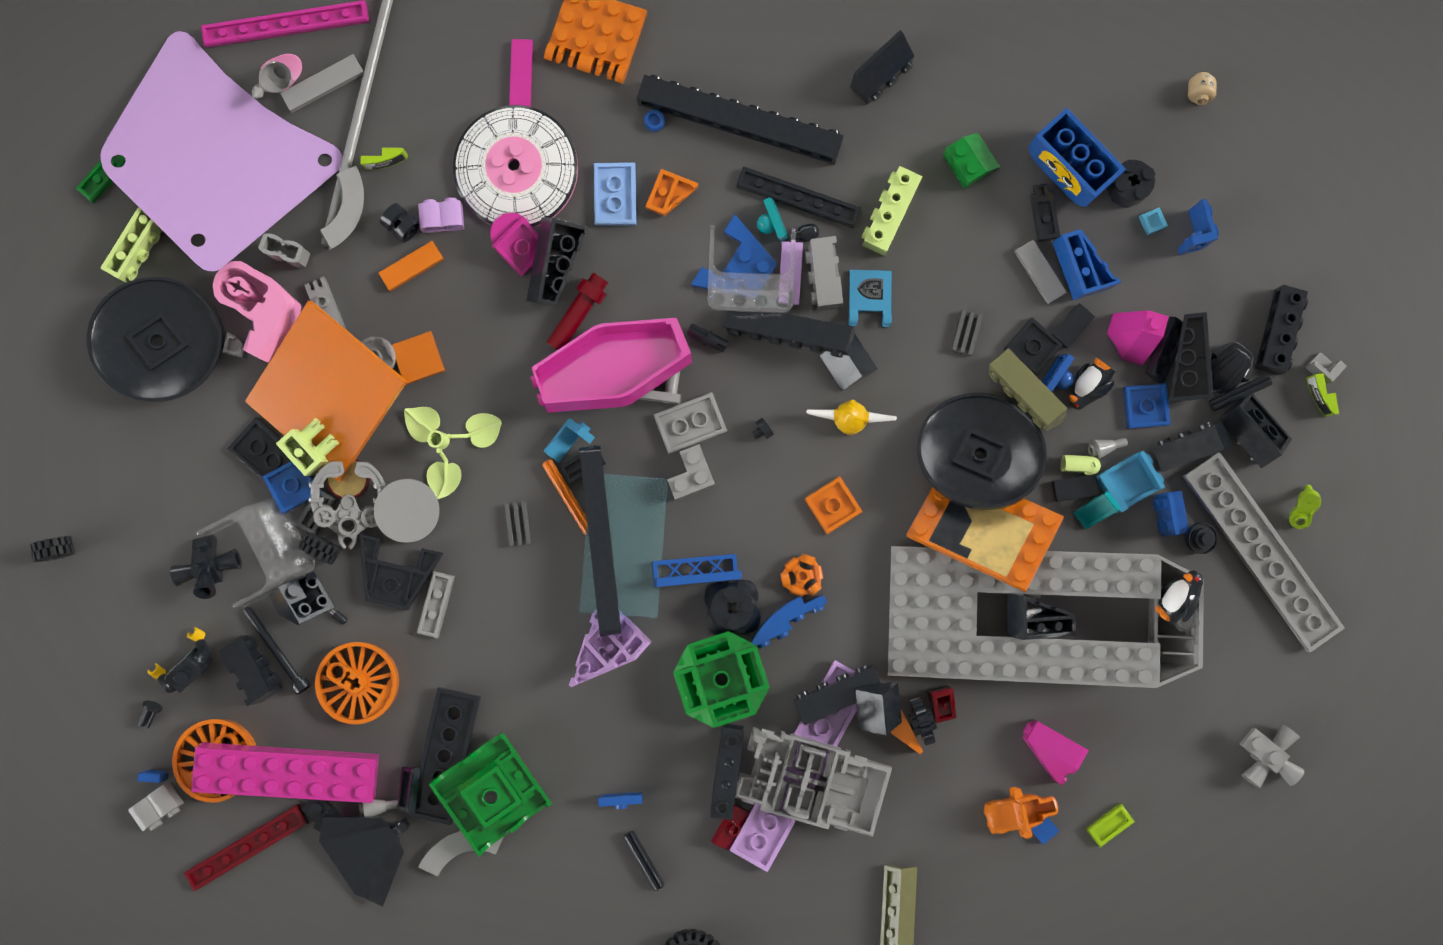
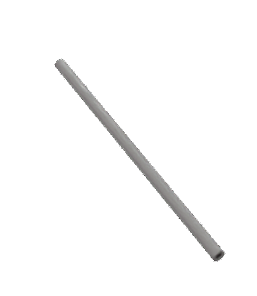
M382 0L339 173L352 166L393 0ZM338 178L325 227L333 221L341 206V188ZM322 237L321 245L328 247Z

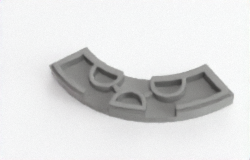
M356 165L336 174L341 188V206L333 221L320 230L329 250L339 245L352 233L362 213L364 189Z
M459 830L436 843L427 852L418 867L439 876L444 866L451 859L462 853L474 850ZM503 838L491 845L486 852L496 854Z

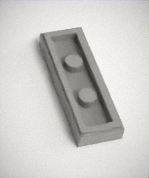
M1034 240L1014 251L1047 304L1067 293Z
M433 571L417 630L418 634L439 638L455 576Z

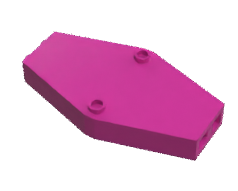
M677 318L602 323L593 326L531 367L534 375L530 376L534 389L539 388L540 393L536 395L540 406L545 405L547 413L624 407L632 404L690 365L692 357Z

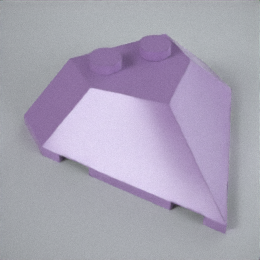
M596 609L590 619L592 624L590 632L585 634L575 664L577 667L575 677H571L569 686L573 687L636 660L652 641L620 610L622 634L600 637Z

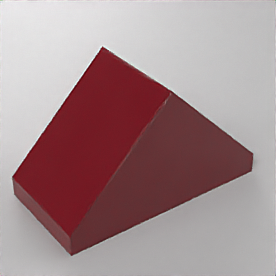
M947 685L927 691L936 723L957 718L952 687Z

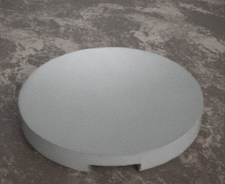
M410 478L398 479L385 486L377 496L374 505L375 521L379 529L392 540L404 543L415 542L426 537L435 528L439 518V502L432 489L421 481Z

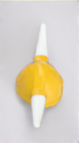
M848 400L834 410L808 409L806 411L810 415L834 420L837 428L850 436L862 431L867 423L895 421L897 419L896 416L868 412L864 406L855 400Z

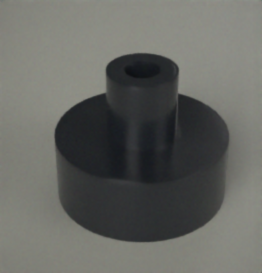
M763 418L755 422L758 428L752 434L756 439L762 435L769 439L774 435Z

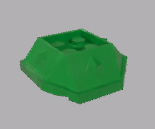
M730 631L688 644L673 672L686 715L713 728L755 715L770 688L756 645ZM719 673H724L728 677L727 682L723 685L715 681V677Z

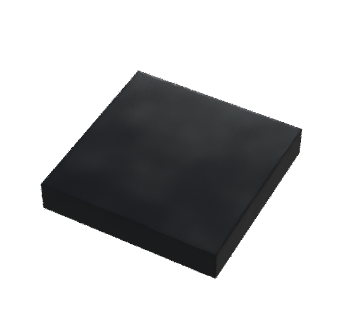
M1031 317L1003 349L1006 351L1009 348L1036 376L1064 344Z

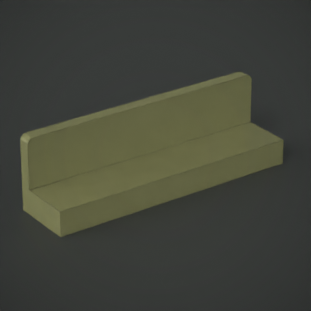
M891 864L884 865L880 945H914L917 867L915 866L903 868Z

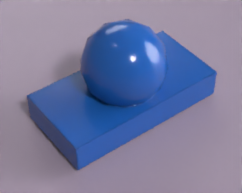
M1070 354L1059 355L1041 382L1051 392L1055 387L1066 390L1073 385L1074 376L1067 369L1074 360V357Z

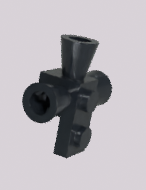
M214 534L194 539L192 542L191 564L171 566V579L176 586H179L195 578L197 581L193 594L201 599L212 598L216 595L215 584L223 582V570L242 568L240 554L234 548L217 557V539Z

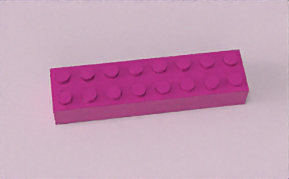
M202 742L195 748L191 792L373 803L376 797L379 754Z

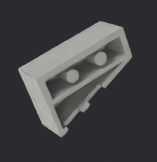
M836 236L811 239L808 251H805L806 264H810L811 272H808L809 284H813L814 292H811L812 305H816V310L839 308L843 304L841 278L837 264L839 259L836 256L835 250Z

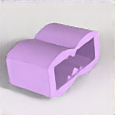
M446 198L442 202H436V200L428 199L418 204L420 229L423 233L464 229L463 205L460 200Z

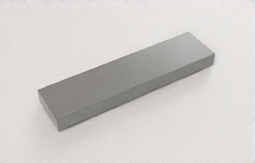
M352 54L280 94L289 110L293 113L362 76L364 71L355 55Z

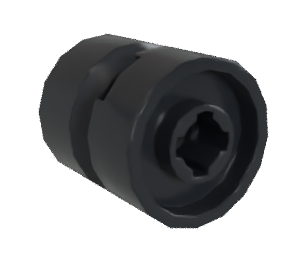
M398 203L388 207L380 218V224L388 231H393V235L402 243H406L413 238L420 228V222L411 214L407 215V211Z

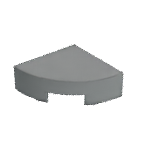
M227 332L222 353L245 358L242 341L237 336Z

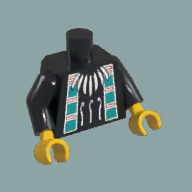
M194 627L193 634L187 633V638L195 641V648L167 674L166 670L157 663H155L156 669L153 672L147 671L167 693L175 691L181 693L212 662L211 653L204 640L205 632Z

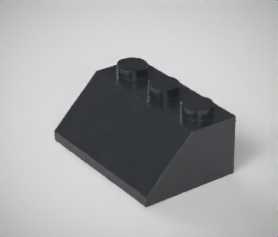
M901 30L854 72L850 88L867 105L872 100L876 102L882 96V91L887 86L891 88L898 81L897 77L901 73L906 74L913 67L912 62L915 55Z
M1254 394L1237 401L1219 419L1221 422L1223 421L1226 431H1229L1235 437L1236 443L1248 452L1250 459L1255 464H1258L1260 468L1282 456L1292 440Z

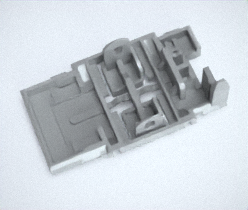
M753 727L747 749L754 752L756 760L751 775L739 774L735 798L742 799L743 802L753 805L755 803L759 804L762 811L821 828L829 829L830 825H833L837 829L850 830L873 837L892 771L891 766L871 761L861 756L850 755V750L846 749L844 751L840 747L790 733V735H787L784 731L776 734L773 731L760 730ZM798 742L799 746L794 766L804 770L803 776L785 771L787 766H792ZM829 749L823 777L827 778V782L809 778L810 772L821 773L826 751ZM784 775L794 779L802 780L801 784H797L794 782L788 783L782 805L783 810H779L787 784V781L783 780ZM808 782L825 787L824 792L818 790L811 818H809L815 790L807 786Z

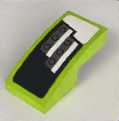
M382 148V156H361V165L365 170L383 169L406 160L408 154L403 148Z
M1324 373L1306 377L1310 393L1325 417L1339 414L1336 393L1327 394Z

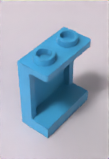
M1144 451L1137 452L1096 475L1097 483L1102 492L1108 491L1120 506V509L1115 514L1122 513L1129 509V506L1165 488L1163 484L1164 479L1154 469L1152 465L1153 460L1148 453Z

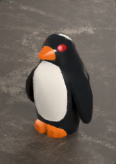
M1098 358L1094 359V363L1091 366L1090 363L1083 365L1077 373L1074 392L1072 395H1069L1070 406L1073 409L1080 410L1105 396L1114 386L1115 382L1114 380L1111 381L1115 371Z
M1193 570L1184 574L1182 579L1166 584L1161 589V598L1163 599L1160 605L1155 607V611L1160 614L1159 616L1171 623H1177L1181 618L1183 622H1187L1196 611L1204 580L1202 575Z

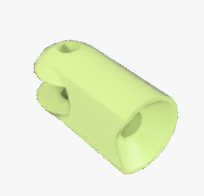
M1063 455L1060 464L1061 472H1079L1086 475L1098 473L1101 467L1097 458L1080 455Z

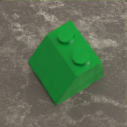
M978 133L959 139L946 147L942 155L964 190L1000 168Z

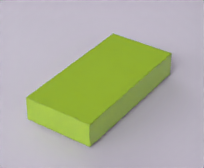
M1119 803L1089 825L1086 830L1096 844L1102 847L1135 821L1124 806Z

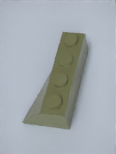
M1009 348L989 364V376L996 383L999 382L1004 387V392L1010 398L1014 397L1019 402L1018 406L1025 413L1028 412L1033 417V422L1039 428L1043 427L1048 431L1064 422L1068 408Z

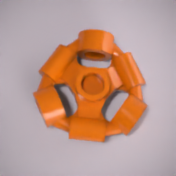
M802 554L797 558L793 557L784 565L783 572L780 573L782 586L790 590L791 594L801 597L803 595L812 597L822 588L821 579L824 578L821 566H818L816 558ZM800 561L813 565L812 569L806 570L801 568ZM788 572H793L796 582L793 585L790 583ZM814 579L816 582L805 590L804 585L806 582Z

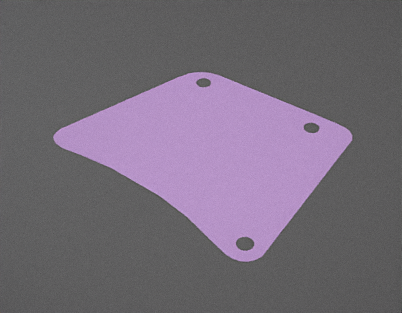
M181 31L174 32L167 38L108 136L100 155L102 167L108 177L198 266L206 271H217L223 268L340 169L342 154L338 148L290 124L262 106L228 77L192 36ZM322 154H328L332 158V163L329 166H321L318 163V157ZM113 156H124L125 164L119 168L112 166L111 159ZM198 233L204 235L206 240L200 247H196L191 243V237Z

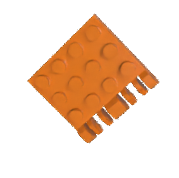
M564 0L552 36L547 44L544 59L553 62L556 55L555 61L560 64L563 61L565 51L571 52L568 58V67L573 68L577 56L580 55L576 69L590 74L597 60L596 76L601 75L606 63L610 65L607 71V79H613L618 67L615 82L623 84L647 16V10L617 0Z

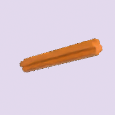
M547 460L542 464L544 470L583 534H588L586 514L553 460Z

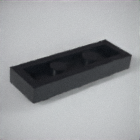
M1169 317L1164 336L1158 343L1145 374L1160 383L1165 382L1178 352L1183 322L1177 317Z

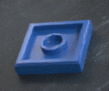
M1167 383L1123 387L1127 429L1171 425Z
M292 461L262 476L281 514H286L308 502L309 497H311L309 482L313 481V476H304Z

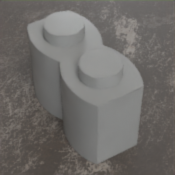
M263 234L258 247L260 251L276 261H286L297 268H305L310 257V252L297 242L284 241L274 234Z
M168 782L136 803L128 811L142 832L147 829L153 831L163 824L161 820L166 816L171 818L181 811L179 807L184 802L172 784Z

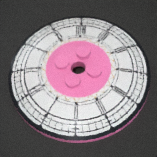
M508 105L482 114L467 127L460 137L454 153L453 177L462 201L474 215L485 223L492 225L495 218L499 215L513 212L525 217L534 228L540 226L541 217L554 218L570 200L577 182L578 160L571 138L562 125L552 116L533 107ZM513 160H517L520 163L519 168L515 171L510 170L508 167L509 163Z

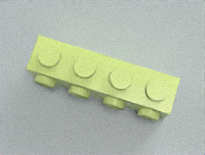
M899 166L897 172L892 171L888 183L891 185L888 191L884 189L879 201L882 204L879 209L875 208L870 220H873L870 228L866 226L861 238L865 240L862 246L883 256L886 255L923 176Z
M138 207L102 264L101 269L126 283L134 280L138 274L139 267L148 259L152 246L159 241L162 229Z

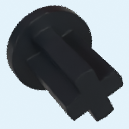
M146 700L142 704L144 710L138 725L150 728L156 713H160L163 707L154 701Z

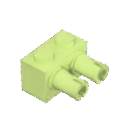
M314 418L303 430L291 429L276 443L304 476H313L328 462L326 455L339 445V442L334 440L335 437L331 434L317 446L312 443L311 439L325 428L323 424L320 425L321 422L317 418Z

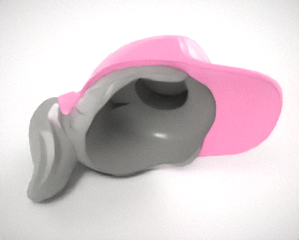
M283 54L264 63L259 72V84L252 88V98H261L264 92L280 93L287 90L302 72L300 58L293 54Z

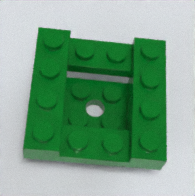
M503 731L429 782V786L478 857L495 842L516 831L531 816L552 805L551 800L531 774ZM486 792H496L498 796L496 801L492 803L487 802L484 798Z

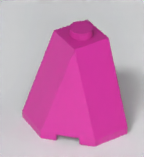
M1149 310L1113 313L1107 335L1116 346L1121 360L1142 366L1163 338L1169 316Z
M1033 719L1031 722H1028L1023 729L1024 735L1022 738L1051 779L1061 786L1067 781L1065 777L1067 774H1074L1079 769L1089 751L1037 720Z

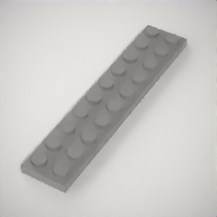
M1220 452L1215 453L1182 476L1307 652H1312L1345 629Z

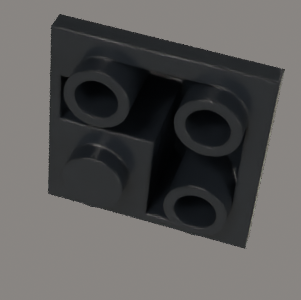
M314 571L277 587L268 596L278 614L296 625H300L335 608Z

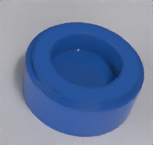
M655 109L648 111L644 116L645 127L651 132L662 130L665 125L663 113Z

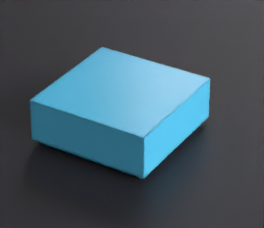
M1160 207L1139 216L1147 236L1168 227Z

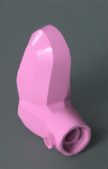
M231 261L215 275L213 282L214 296L220 303L236 309L243 316L253 321V330L249 331L243 350L269 363L299 316L301 304L269 276L253 269L242 261Z

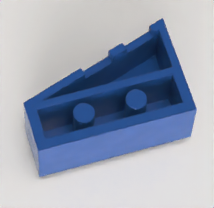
M1081 229L1063 234L1052 242L1073 300L1109 290L1121 283L1119 278H1115L1108 269L1109 265L1106 261L1103 262L1096 253L1097 249Z

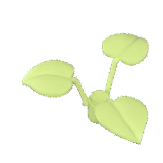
M430 407L404 409L405 423L410 435L419 442H428L431 447L437 448L436 452L444 460V463H433L427 470L428 485L435 493L437 499H442L454 492L461 481L462 475L457 464H448V459L442 449L449 445L451 438L471 437L472 444L477 447L486 448L491 446L496 441L502 424L498 417L487 413L476 414L466 422L468 434H446L437 430L440 426V417L434 409Z

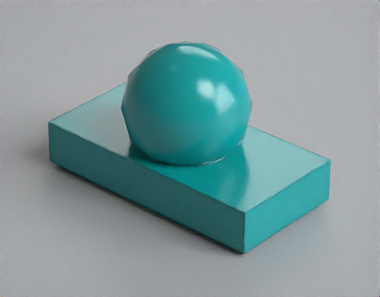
M770 197L763 200L768 213L762 214L758 218V230L763 234H770L776 231L781 242L788 240L789 236L775 201Z
M1106 491L1075 510L1073 514L1085 530L1117 512L1120 506L1111 494Z

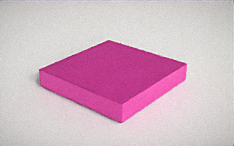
M521 216L491 246L522 277L533 266L538 233Z

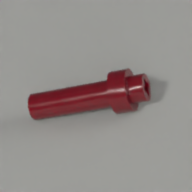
M594 272L588 280L581 279L575 288L579 291V294L546 343L557 350L569 343L594 304L601 305L607 296L603 292L608 285L606 280Z

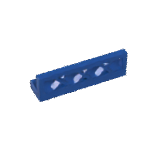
M736 554L651 561L654 587L742 579L741 570L738 571ZM723 559H731L732 571L724 572L718 567ZM703 561H707L713 566L707 574L702 573L698 569V566ZM682 563H687L693 568L686 576L677 571V568ZM657 565H666L672 571L667 577L658 578Z

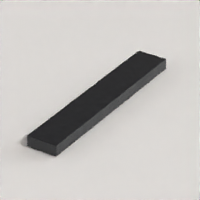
M744 166L736 188L765 198L770 197L776 202L850 228H854L861 207Z

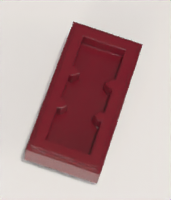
M734 804L732 820H722L711 842L730 851L750 811Z

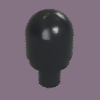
M815 224L801 225L797 231L790 232L791 240L800 239L804 242L819 236V228Z

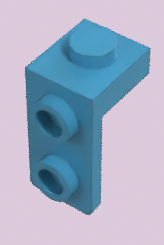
M569 418L544 449V452L555 461L560 462L579 436L589 444L595 437L589 433L591 428L582 421L577 424Z

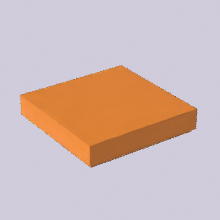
M431 331L392 344L400 374L408 381L406 385L445 372Z
M840 476L804 498L826 535L863 512Z

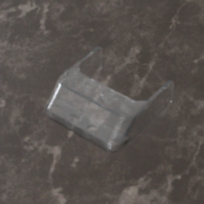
M710 225L707 295L709 306L717 311L788 312L792 308L794 296L796 229H791L789 268L785 273L720 272L714 266L715 225Z
M274 498L243 507L196 532L198 536L205 537L237 521L241 525L265 573V586L261 590L232 604L234 609L244 608L271 594L277 587L306 575L314 569L313 557L298 548L303 537L290 511L286 514H281Z

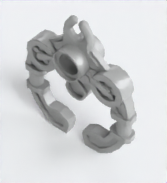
M330 461L317 472L313 481L309 482V487L311 488L309 502L311 503L315 523L321 527H329L337 533V541L342 549H346L343 539L350 537L352 542L348 545V548L353 549L357 543L358 534L367 527H377L374 517L376 498H373V505L365 506L362 510L359 509L355 497L351 494L342 496L335 510L329 505H323L324 497H320V488H324V481L327 477H339L344 473L342 461ZM356 462L355 474L361 478H371L374 482L373 488L377 489L378 496L381 490L388 484L384 482L382 475L369 462ZM345 520L354 522V525L349 529L342 527V523Z

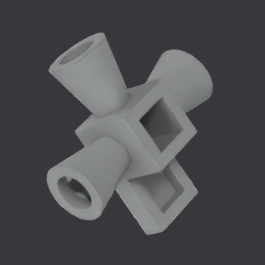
M1281 724L1272 742L1259 730L1252 727L1240 742V745L1251 753L1250 757L1257 762L1246 770L1242 776L1259 789L1269 771L1279 773L1289 786L1295 785L1302 778L1304 769L1289 762L1288 758L1290 756L1284 751L1300 738L1299 735Z

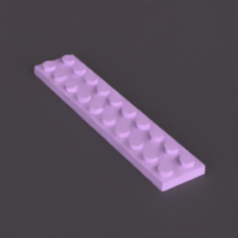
M834 660L822 682L827 681L829 684L836 681V676L845 672L850 675L855 671ZM856 703L805 726L801 720L793 734L837 746L857 711ZM798 742L792 766H787L785 771L803 776L804 770L794 766L799 746ZM829 749L826 751L821 773L810 772L809 778L819 780L826 766ZM784 775L783 780L787 781V784L779 810H783L782 805L788 783L794 782L797 784H801L802 780L794 779ZM808 782L807 786L814 788L815 784ZM755 803L730 851L768 872L796 820L760 810V805Z

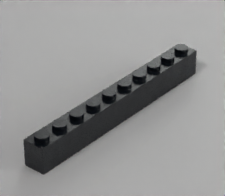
M644 75L637 95L639 106L659 110L662 113L833 165L836 164L844 137L835 129L826 130L820 128L815 123H802L798 118H786L775 111L766 112L756 105L746 106L736 99H723L716 93L707 94L701 92L696 87L687 88L677 81L667 82L657 75Z

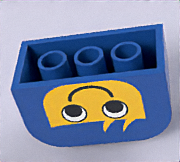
M1067 107L1043 128L1028 146L1030 156L1038 167L1071 201L1082 207L1088 206L1126 170Z

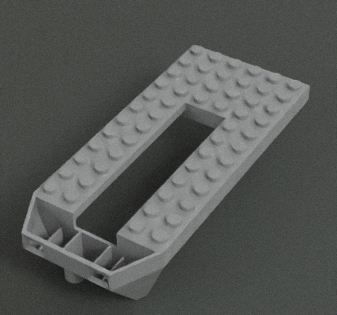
M891 546L888 676L1158 688L1203 668L1204 580L1196 611L1191 617L1192 625L1189 628H1184L1181 625V619L1177 623L1168 622L1159 616L1160 614L1155 611V607L1160 605L1163 599L1161 598V589L1168 583L1182 579L1183 575L1187 574L1189 570L1158 554L1047 551L1025 593L929 547ZM977 592L1149 598L1148 643L1047 638L1021 640L1014 637L976 636Z

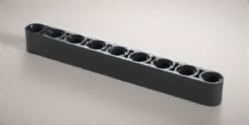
M601 446L581 447L579 451L600 637L618 635L622 633Z

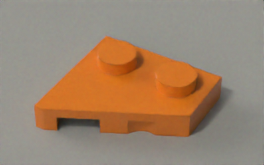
M661 169L645 207L650 211L666 216L692 194L699 185L694 181Z

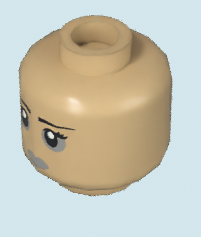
M1200 72L1193 76L1188 83L1189 100L1197 105H1206L1211 102L1216 96L1217 82L1215 77L1207 72Z

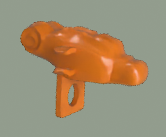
M1017 787L1009 789L1010 797L992 800L984 805L987 827L992 834H1004L1008 831L1018 830L1020 836L1025 839L1032 837L1031 828L1043 823L1048 816H1054L1058 813V804L1053 796L1039 797L1035 794H1022V790Z

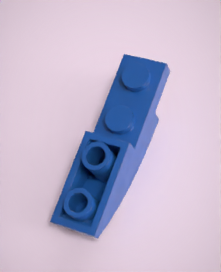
M801 596L789 601L762 624L751 643L760 649L769 645V640L777 637L779 640L788 636V631L792 629L789 621L793 620L795 623L804 619V614L811 610L813 614L823 610V605L827 603L825 596H818L806 603L803 602Z

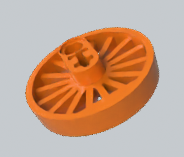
M365 642L346 643L333 649L320 663L315 678L316 695L322 708L331 717L346 724H364L377 719L393 704L399 689V674L393 659L382 648ZM353 646L361 647L358 665ZM346 648L348 650L351 666L348 664L344 656L341 654V651ZM367 648L372 649L374 652L364 667ZM380 654L384 658V661L369 671L377 656ZM336 656L339 662L331 663L330 661ZM388 664L391 670L390 673L370 677ZM337 666H340L343 670L341 677L335 674ZM391 677L386 685L372 682ZM355 679H359L358 683L360 684V686L355 687ZM324 680L332 681L337 686L324 689ZM373 688H379L383 690L381 693H379ZM344 689L328 701L326 692ZM347 694L339 709L336 711L331 704H333L342 696ZM370 694L378 698L376 702ZM352 698L349 717L344 716L342 712ZM358 699L362 713L361 719L355 718ZM365 699L368 701V703H369L370 706L372 707L371 710L369 711V713H368V711H367V706H366V701H365Z
M209 719L194 724L181 735L173 751L172 768L177 783L188 795L203 802H221L234 797L235 795L191 792L193 771H190L186 766H193L194 761L182 762L183 754L195 757V751L185 749L184 747L187 742L195 748L201 744L191 736L195 731L201 741L205 743L225 744V739L229 738L231 743L235 745L247 744L256 746L253 737L243 726L227 719ZM209 724L210 740L202 727ZM216 724H222L220 736L217 737ZM229 727L235 730L234 732L227 733Z

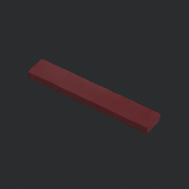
M299 804L183 874L193 892L309 822Z

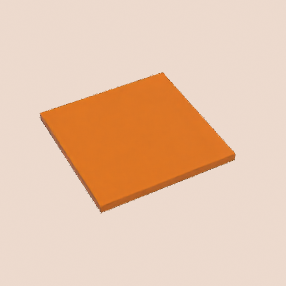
M307 301L245 402L284 436L291 429L303 430L314 418H317L321 422L320 425L323 424L325 428L311 439L312 443L317 446L329 434L334 436V440L339 442V445L326 455V459L328 460L327 463L330 461H342L344 473L339 477H333L336 481H341L408 381L313 301Z

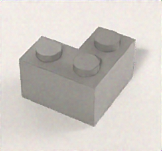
M698 444L680 451L687 472L667 479L675 501L715 486L700 445Z

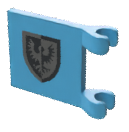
M849 271V326L857 325L858 311L882 312V327H890L892 323V271Z

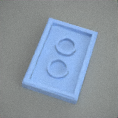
M635 162L594 163L595 226H637Z

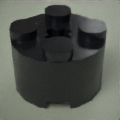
M1130 159L1122 163L1126 170L1106 188L1112 198V202L1126 208L1141 203L1150 195L1155 185L1154 169L1142 161Z

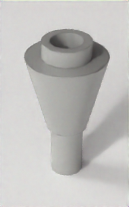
M1126 438L1114 441L1091 440L1088 445V453L1091 457L1099 460L1117 448L1127 446L1128 441Z
M374 799L373 803H359L360 816H376L386 812V810L397 809L398 800L385 801Z

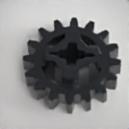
M920 697L910 700L912 713H909L908 716L915 736L921 734V738L926 746L936 743L933 730L937 729L930 707L924 708Z

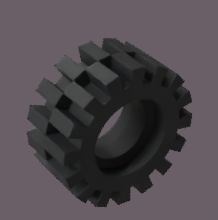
M308 531L298 546L300 550L330 565L334 564L342 550L332 542Z
M72 536L54 537L30 544L33 562L56 560L75 554Z

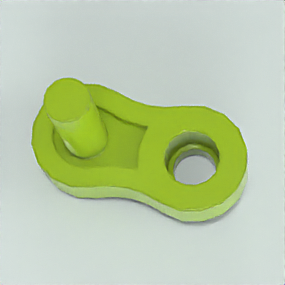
M1311 485L1304 486V491L1298 495L1295 507L1289 512V522L1296 529L1309 527L1314 513L1321 506L1320 494L1313 490Z

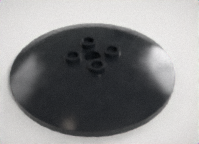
M166 277L139 278L115 288L98 304L92 314L87 330L88 354L98 375L120 394L145 402L169 401L180 398L197 389L215 369L220 358L223 342L219 318L209 301L190 285ZM157 336L162 337V345L158 347L152 345L153 338Z
M970 393L950 398L931 411L920 429L917 442V456L924 476L942 496L967 508L995 510L1018 503L1036 488L1046 467L1047 448L1041 429L1033 422L1032 417L1028 413L1023 412L1017 404L992 394ZM981 451L986 457L979 459L974 453Z

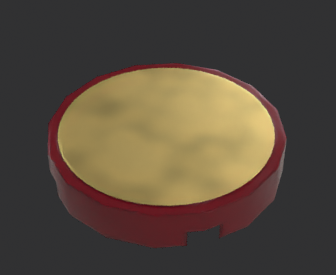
M356 459L341 481H336L333 477H327L328 488L335 496L342 498L345 494H351L356 498L366 492L370 484V478H361L354 471L356 462L361 461Z

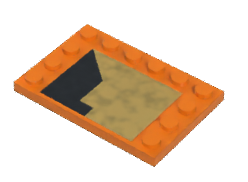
M932 487L907 532V537L1026 593L1064 516L1026 499L1014 505L995 510L967 508L948 500Z

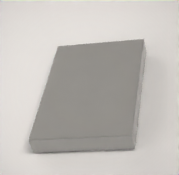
M712 392L653 414L668 454L727 432Z

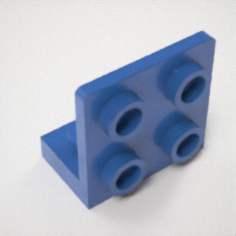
M1207 199L1200 200L1188 210L1194 233L1190 235L1191 237L1184 239V243L1178 247L1179 255L1205 249L1219 239L1218 227L1213 222L1212 207L1208 204Z
M1182 491L1154 495L1153 507L1159 519L1157 520V529L1162 537L1186 533L1189 527Z

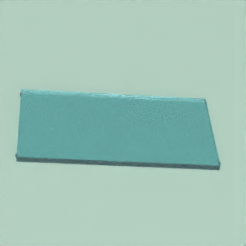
M604 474L619 615L657 618L660 587H654L651 561L662 560L668 481L666 478ZM587 524L579 612L597 613ZM657 565L658 578H661V565Z

